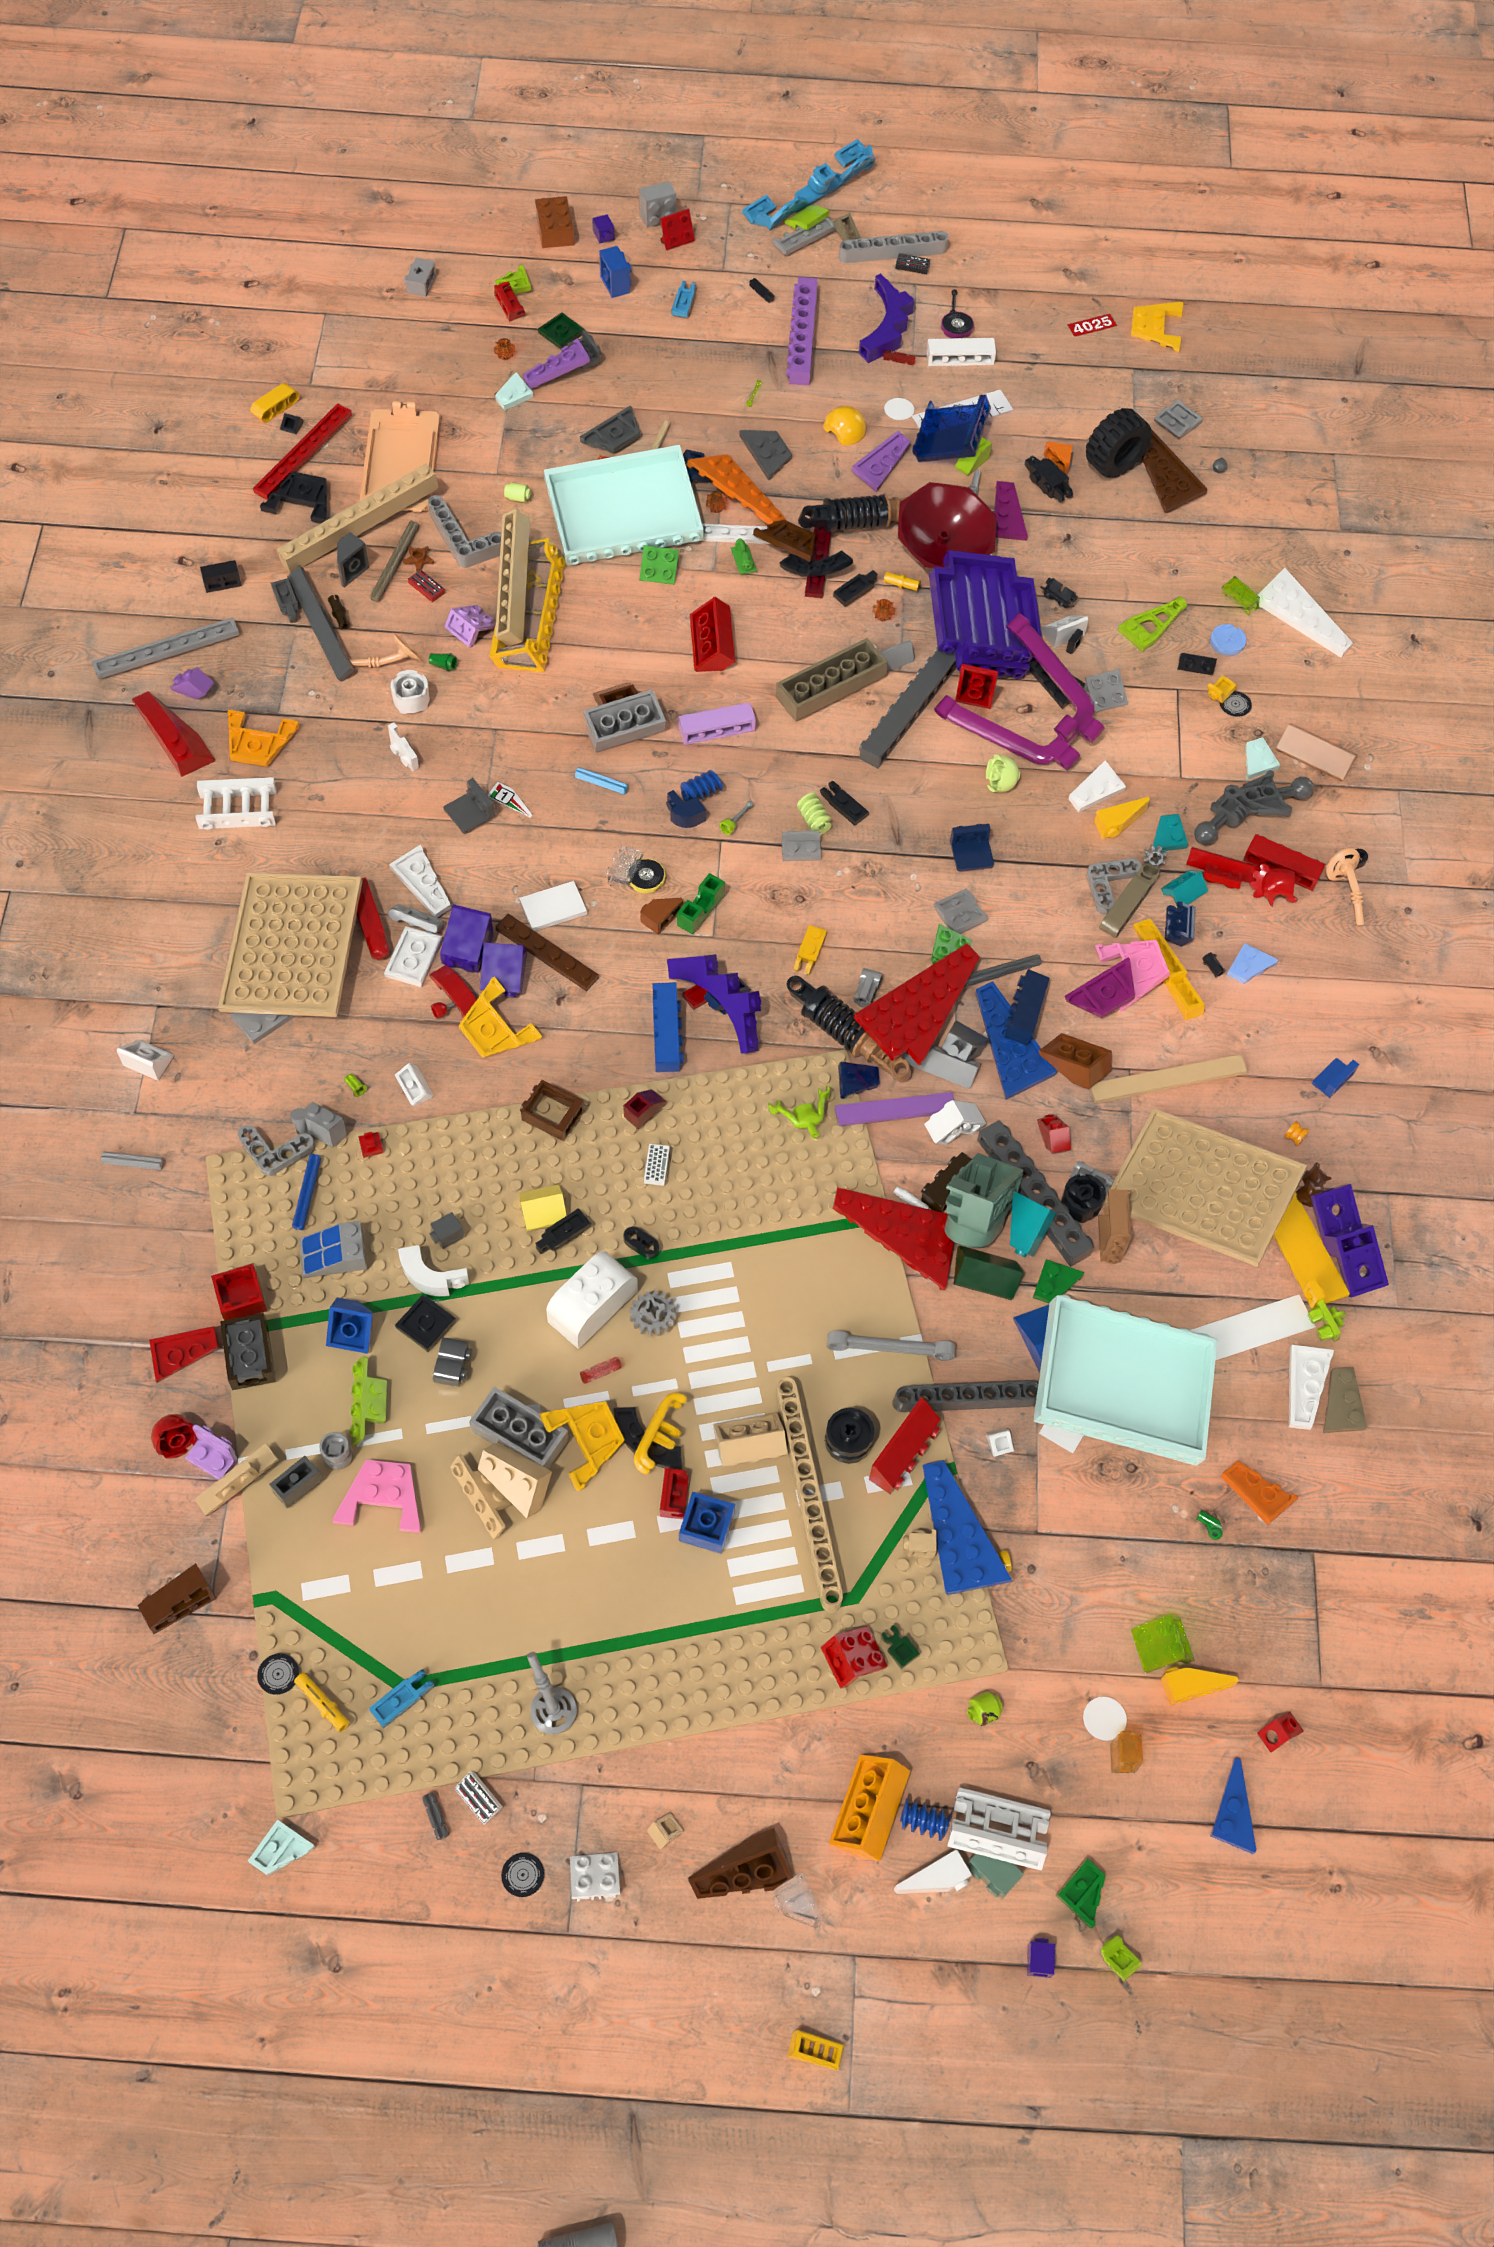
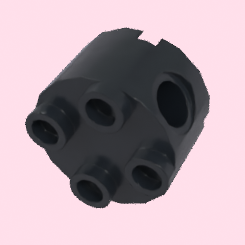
M1075 1175L1066 1183L1061 1203L1065 1204L1074 1220H1077L1079 1223H1086L1088 1220L1095 1218L1102 1208L1105 1200L1104 1185L1093 1175Z

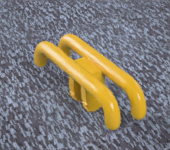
M678 1392L670 1393L658 1405L634 1455V1464L641 1473L649 1474L650 1469L655 1467V1462L647 1455L652 1441L668 1449H674L675 1442L659 1431L673 1438H679L681 1434L679 1429L663 1421L669 1407L675 1409L682 1407V1403L687 1401V1397L684 1394Z

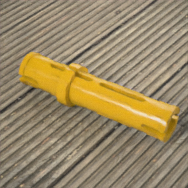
M306 1672L297 1676L294 1683L300 1687L321 1711V1716L324 1719L327 1718L339 1733L344 1731L350 1725V1721L338 1709V1704L332 1702ZM309 1687H311L312 1690L320 1697L319 1700H318L317 1697L309 1690ZM325 1704L336 1715L335 1717L326 1709Z

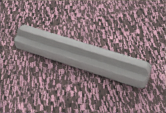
M107 1151L102 1152L101 1161L104 1164L156 1170L162 1169L163 1160L159 1157Z

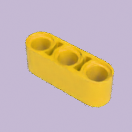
M282 383L256 400L251 405L250 411L262 422L267 423L297 403L299 393L287 383Z

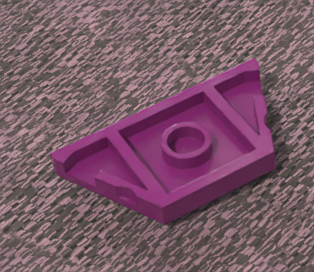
M1127 957L1065 995V1000L1100 1018L1107 1016L1135 998L1130 958Z

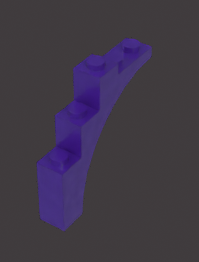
M882 274L875 276L874 289L884 303L886 314L878 328L867 337L861 339L859 344V354L867 363L900 349L901 333L907 331V316L913 314L915 300L906 291L899 293Z
M717 954L667 959L669 979H682L695 983L706 989L723 1006L734 1025L740 1052L751 1053L759 1051L756 1028L757 1020L755 1018V1012L761 1011L759 991L740 992L738 973L718 974Z

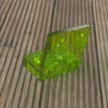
M1170 1614L1131 1629L1144 1672L1149 1673L1177 1662L1188 1664L1195 1661L1180 1617Z

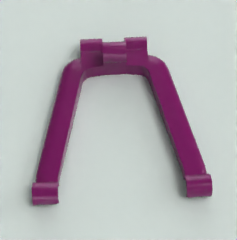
M1018 613L1006 628L1024 644L1077 711L1073 718L1066 714L1054 728L1058 737L1046 746L1038 745L961 707L948 695L938 703L934 711L942 719H948L1033 763L1044 765L1054 761L1068 771L1080 758V754L1070 744L1078 735L1093 743L1105 727L1101 722L1092 717L1095 707L1089 694L1035 629L1030 626L1029 620Z

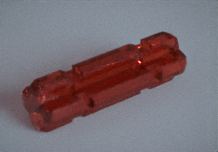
M885 350L883 360L890 361L891 359L892 362L902 364L906 362L907 365L913 366L916 356L911 354L907 356L906 353L895 351L891 353L890 350Z
M618 1357L609 1359L610 1362L605 1361L591 1367L589 1371L588 1369L581 1371L580 1378L582 1382L586 1384L591 1382L593 1378L598 1379L611 1373V1370H619L621 1368L620 1360Z

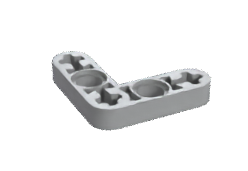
M1130 858L1095 863L1088 867L1086 877L1099 913L1107 914L1115 903L1108 881L1133 878L1141 868V863L1137 859ZM1116 868L1119 872L1117 874H1113L1109 871V869ZM1102 886L1105 888V891L1099 892L1095 887Z
M245 1125L238 1131L241 1144L261 1172L267 1176L275 1175L310 1154L315 1148L313 1137L307 1133L300 1134L271 1151L253 1126ZM248 1133L251 1135L253 1142H250L244 1134ZM305 1141L308 1143V1146L305 1147L301 1143ZM258 1146L264 1148L261 1154L253 1153L254 1148ZM284 1151L293 1152L292 1156L288 1159L281 1157ZM266 1163L272 1164L273 1167L269 1168L266 1166Z

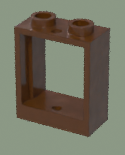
M541 1080L538 1085L533 1087L529 1099L525 1100L520 1107L522 1121L565 1141L585 1111L584 1100ZM544 1095L569 1107V1110L558 1126L533 1114Z

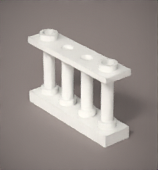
M274 777L197 781L199 796L204 798L203 815H196L195 817L199 829L276 826L273 811H269V795H276ZM242 796V813H230L231 797ZM250 796H261V812H250ZM223 797V814H211L212 798Z

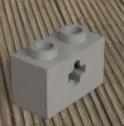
M415 258L414 263L410 265L408 275L404 279L407 293L427 296L436 276L435 261Z

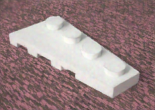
M421 845L389 864L393 873L434 917L438 918L451 909V904L442 886L439 884L437 876L433 872Z
M1299 1345L1290 1346L1289 1427L1307 1430L1312 1428L1334 1350Z

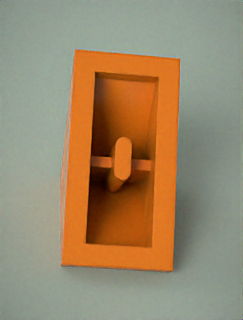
M1047 442L1044 456L1055 463L1067 475L1073 445Z

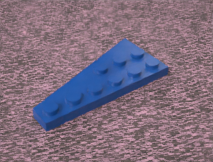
M992 981L977 988L975 994L1005 1099L1007 1100L1055 1076L1057 1070L1039 1055L1041 1048L1033 1036L1027 1045L1005 1037L1007 1028L1004 1025L1008 1016L1011 1017V1014L1008 1013L1010 1004Z
M945 1461L924 1464L923 1471L934 1530H936V1543L946 1594L951 1595L1013 1582Z

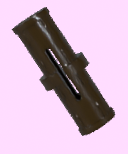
M331 595L328 598V602L332 608V615L336 618L341 630L344 628L348 629L350 622L346 616V609L342 606L338 595H335L336 600Z

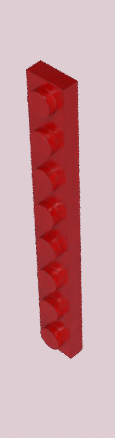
M337 403L253 487L254 493L268 500L269 495L272 492H276L280 488L279 485L292 472H296L352 416L351 410Z

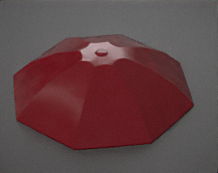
M929 482L900 502L898 539L924 567L944 568L943 558L948 550L990 555L995 551L996 515L969 487Z

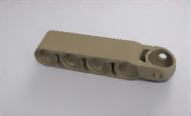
M1149 863L1141 866L1106 914L1099 929L1116 938L1119 936L1158 879L1160 873L1158 867Z

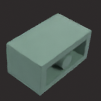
M975 1854L967 1863L972 1876L977 1880L982 1879L988 1885L986 1887L987 1890L996 1898L999 1896L1003 1899L1024 1875L1013 1863Z

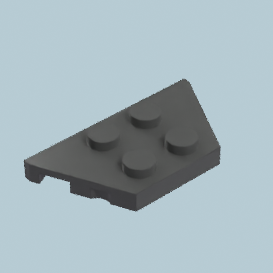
M632 407L625 408L581 435L580 442L615 453L640 438V430L633 415Z
M739 431L740 438L768 480L772 479L773 474L776 471H780L783 465L792 459L791 451L777 431Z

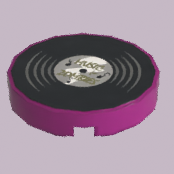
M950 312L942 318L941 330L944 331L947 337L963 338L970 336L973 332L974 322L968 314Z

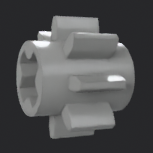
M1151 844V848L1148 850L1144 849L1146 856L1142 857L1143 861H1148L1147 863L1159 867L1158 865L1161 863L1165 864L1163 856H1166L1167 853L1165 851L1160 852L1162 850L1161 845L1156 848ZM1154 853L1157 854L1156 859H1152Z

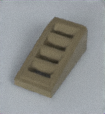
M850 213L833 221L843 241L861 239Z

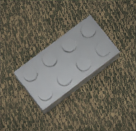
M496 1387L491 1390L469 1421L471 1431L492 1444L499 1442L547 1469L550 1468L569 1440L568 1430L560 1426L551 1432H547L539 1416L540 1413Z

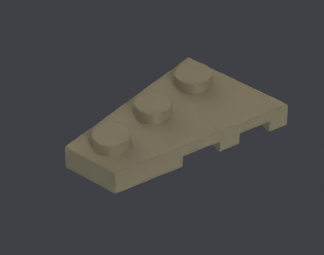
M1354 1367L1333 1368L1331 1370L1323 1433L1362 1431L1367 1428Z

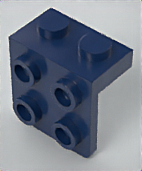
M990 824L952 828L950 844L958 871L987 869L994 866L989 845Z

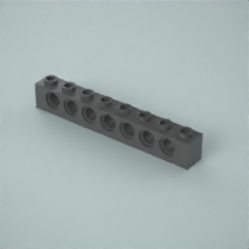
M998 1120L980 1130L977 1141L989 1157L1023 1169V1174L1028 1176V1178L1022 1177L1018 1193L1043 1206H1050L1051 1210L1056 1212L1046 1235L1068 1265L1072 1267L1091 1256L1094 1248L1091 1238L1083 1233L1079 1222L1071 1217L1068 1208L1057 1198L1056 1191L1048 1186L1044 1175L1037 1171L1032 1159L1022 1151L1021 1144L1013 1139L1009 1128ZM997 1143H1003L1005 1146H1000ZM1009 1159H1015L1017 1162H1012ZM1032 1190H1038L1040 1193H1034ZM1056 1222H1061V1223H1063L1064 1225H1063V1226H1060V1225L1056 1224ZM1068 1238H1073L1076 1242H1071Z

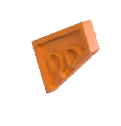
M1239 1461L1235 1462L1221 1475L1222 1479L1267 1525L1299 1498L1293 1493L1290 1495L1281 1490V1486L1276 1483L1271 1484L1264 1480L1261 1474Z

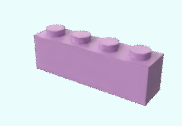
M750 702L679 716V731L684 745L755 731L756 719Z

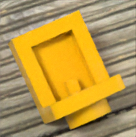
M1222 675L1214 685L1211 683L1207 685L1208 695L1211 699L1223 703L1237 689V685Z

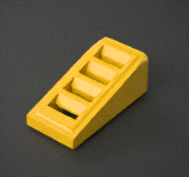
M797 2030L792 2033L787 2057L838 2071L844 2045ZM801 2040H804L802 2050L799 2052ZM810 2042L814 2043L811 2056L808 2055ZM820 2045H823L821 2059L817 2058ZM829 2048H834L831 2062H828Z

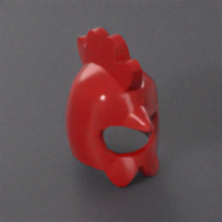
M1261 864V870L1253 872V877L1256 880L1251 881L1249 885L1255 889L1253 893L1254 898L1263 896L1272 907L1277 895H1284L1286 900L1291 903L1298 901V898L1293 896L1295 885L1294 871L1283 868L1270 869L1268 865Z

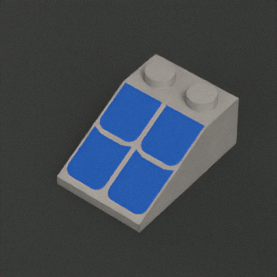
M360 1221L339 1223L299 1239L303 1278L367 1269L364 1235Z

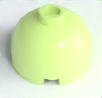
M995 754L993 755L995 758L989 760L986 769V779H989L991 785L987 784V787L992 792H1006L1015 786L1020 778V771L1014 759Z

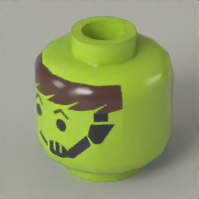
M988 1691L974 1696L969 1700L967 1715L972 1722L975 1721L980 1726L992 1723L1001 1716L1003 1710L1001 1700L996 1694L993 1695Z

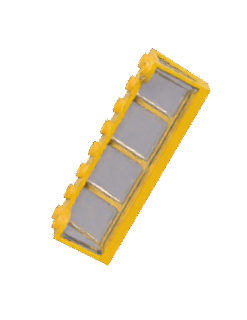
M550 538L532 541L528 545L523 642L508 647L495 637V625L489 657L497 668L534 672L545 671L548 649H550V639L553 633L555 612L558 606L560 585L563 579V569L565 567L564 557L560 555L556 545L552 543Z

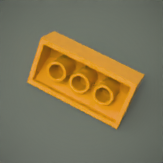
M859 1755L829 1845L864 1859L880 1861L910 1770L894 1759Z

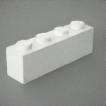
M994 338L928 339L926 353L928 366L994 365L996 349Z

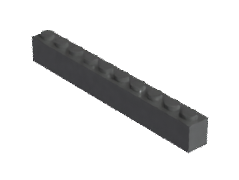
M938 647L936 648L934 655L927 659L924 668H920L916 678L908 683L905 692H901L897 702L889 707L887 715L881 717L876 729L873 728L869 733L868 739L862 741L859 746V759L877 769L882 765L956 670L955 651L945 653L938 650Z

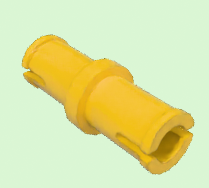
M887 571L884 577V583L897 585L901 589L904 587L918 592L921 585L920 580L908 578L904 574L897 575Z

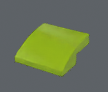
M809 205L784 220V224L795 230L797 226L809 230L827 218L829 210L820 206Z

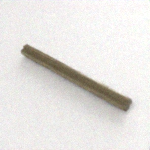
M409 521L370 595L372 601L379 602L418 529L416 521Z

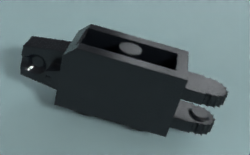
M1031 456L1025 460L1024 465L1030 471L1029 478L1043 493L1047 494L1051 499L1054 497L1059 502L1064 501L1065 495L1066 497L1073 496V491L1068 485L1069 477L1050 459L1044 458L1039 460L1035 456Z

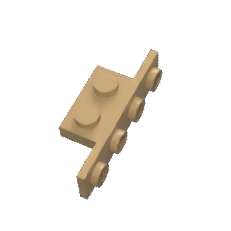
M265 1443L197 1496L195 1501L205 1516L210 1515L279 1461L269 1445Z
M460 1454L450 1466L452 1473L474 1506L475 1512L483 1521L486 1530L490 1533L493 1540L497 1539L506 1527L497 1511L509 1507L511 1502L479 1470L472 1472L465 1458Z

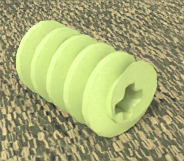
M809 793L799 800L797 808L808 827L813 831H820L821 835L832 827V824L829 823L831 817L827 815L828 812L824 809L820 799L817 798V794Z

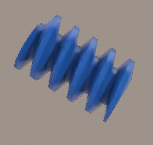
M708 770L707 774L702 773L700 776H695L694 779H688L687 782H682L680 785L681 794L685 802L696 796L702 800L703 793L709 797V790L716 794V787L720 791L723 790L722 783L713 770Z
M906 1798L900 1821L904 1830L911 1824V1832L914 1833L920 1827V1835H924L929 1830V1838H933L938 1833V1839L942 1841L948 1829L951 1813L945 1818V1810H941L936 1815V1807H932L927 1812L926 1804H923L918 1809L917 1801H914L909 1806L908 1799Z

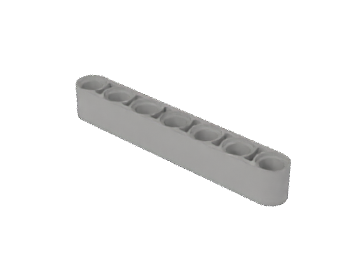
M944 231L844 240L840 243L839 260L843 263L896 259L899 253L911 256L944 254L947 251L949 235Z

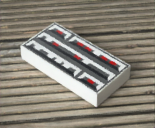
M474 1771L469 1772L454 1788L483 1824H487L503 1808Z

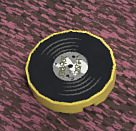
M649 858L639 859L633 862L628 869V883L639 893L648 894L656 892V889L664 885L665 870L656 860Z

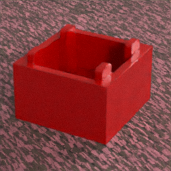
M253 1263L211 1276L220 1312L224 1320L267 1311L259 1278Z

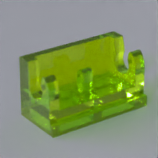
M1236 576L1222 586L1223 594L1225 596L1229 594L1242 605L1247 615H1250L1251 609L1256 611L1259 608L1260 597Z

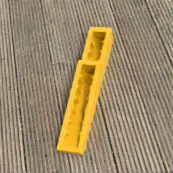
M1151 918L1134 923L1133 928L1140 941L1157 940L1170 976L1164 980V983L1184 1019L1189 1020L1203 1015L1204 1002L1187 979L1186 969Z

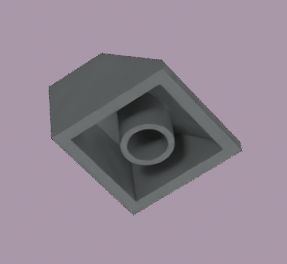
M351 532L337 542V564L341 585L344 588L370 568L365 542Z

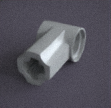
M863 968L859 979V986L854 996V1002L858 1006L865 1008L871 1004L874 993L880 986L883 973Z

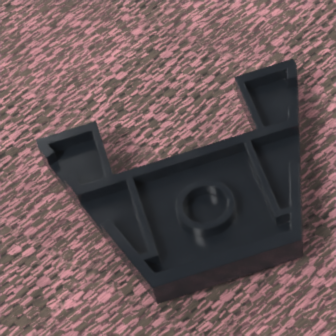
M292 472L279 485L280 488L269 495L267 502H263L260 505L261 511L273 514L277 513L282 501L314 507L310 516L311 521L323 523L327 520V480L323 477Z

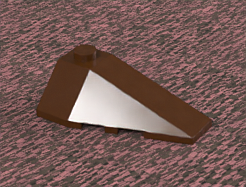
M775 1828L752 1836L688 1877V1881L697 1899L726 1896L728 1892L737 1891L747 1894L750 1893V1890L764 1889V1892L773 1891L795 1882L785 1850Z

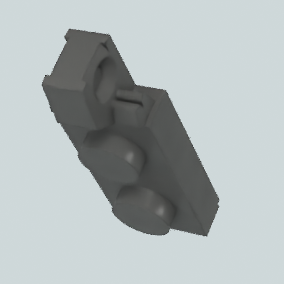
M289 579L272 582L271 587L280 611L283 615H288L290 623L296 622L295 612L299 611L298 603Z

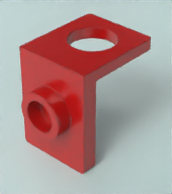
M1288 1712L1276 1718L1257 1734L1268 1750L1273 1752L1288 1740L1303 1733L1304 1730L1292 1713ZM1269 1730L1275 1731L1278 1735L1277 1743H1272L1268 1740L1267 1732Z

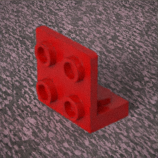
M868 1626L836 1634L820 1647L840 1689L848 1687L860 1676L883 1670L888 1666Z

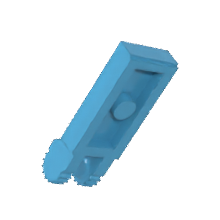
M682 281L672 306L671 315L688 318L695 296L696 283L692 282L690 289H686V281Z
M420 1670L409 1679L403 1680L369 1707V1711L382 1728H385L434 1687L435 1684L432 1681H428L418 1690L413 1688V1685L422 1680L426 1675L424 1670Z

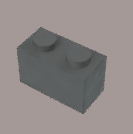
M303 1456L269 1485L275 1496L286 1508H289L321 1482L322 1478L318 1469L306 1456Z

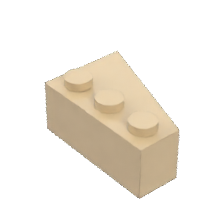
M499 1442L484 1449L478 1470L526 1518L539 1511L544 1501L552 1471Z

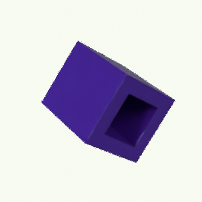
M608 214L592 218L593 232L599 244L615 240L614 225Z
M1034 1938V1942L1031 1941L1027 1948V1976L1051 1978L1054 1975L1055 1944L1049 1943L1048 1939Z

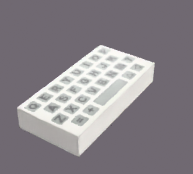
M649 1144L644 1184L665 1186L670 1146Z

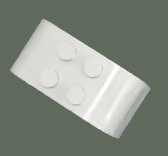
M606 1251L597 1253L551 1298L546 1309L548 1323L577 1349H580L638 1292L637 1278Z

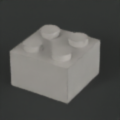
M670 181L639 189L640 217L646 228L661 224V217L676 213V192Z

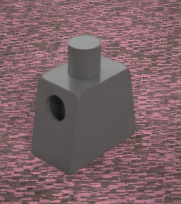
M956 1020L947 1035L942 1049L947 1051L949 1055L956 1056L967 1062L982 1054L988 1038Z

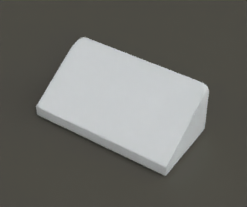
M408 1063L395 1074L413 1107L434 1097L417 1065Z

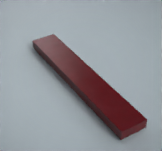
M814 527L815 540L811 561H820L821 558L828 557L831 532H826L824 527ZM825 575L807 576L805 597L822 599Z

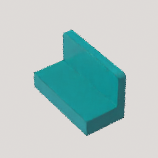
M1196 870L1186 871L1161 888L1163 895L1173 896L1176 906L1177 902L1190 904L1208 892L1201 871Z

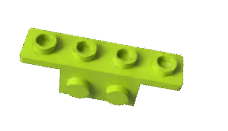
M365 1356L356 1361L352 1368L354 1384L351 1389L353 1404L350 1414L353 1417L349 1434L352 1437L351 1444L357 1445L364 1439L365 1421L383 1424L386 1421L387 1380L367 1377L368 1357Z

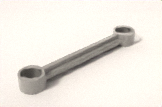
M831 1331L827 1334V1348L834 1351L852 1348L933 1356L941 1361H949L955 1358V1344L950 1341L925 1343L850 1336L844 1331Z

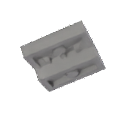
M1178 399L1169 408L1165 407L1154 418L1157 423L1177 438L1184 437L1202 423V417Z
M967 889L934 903V908L947 928L959 934L988 921L987 914L977 905V899Z

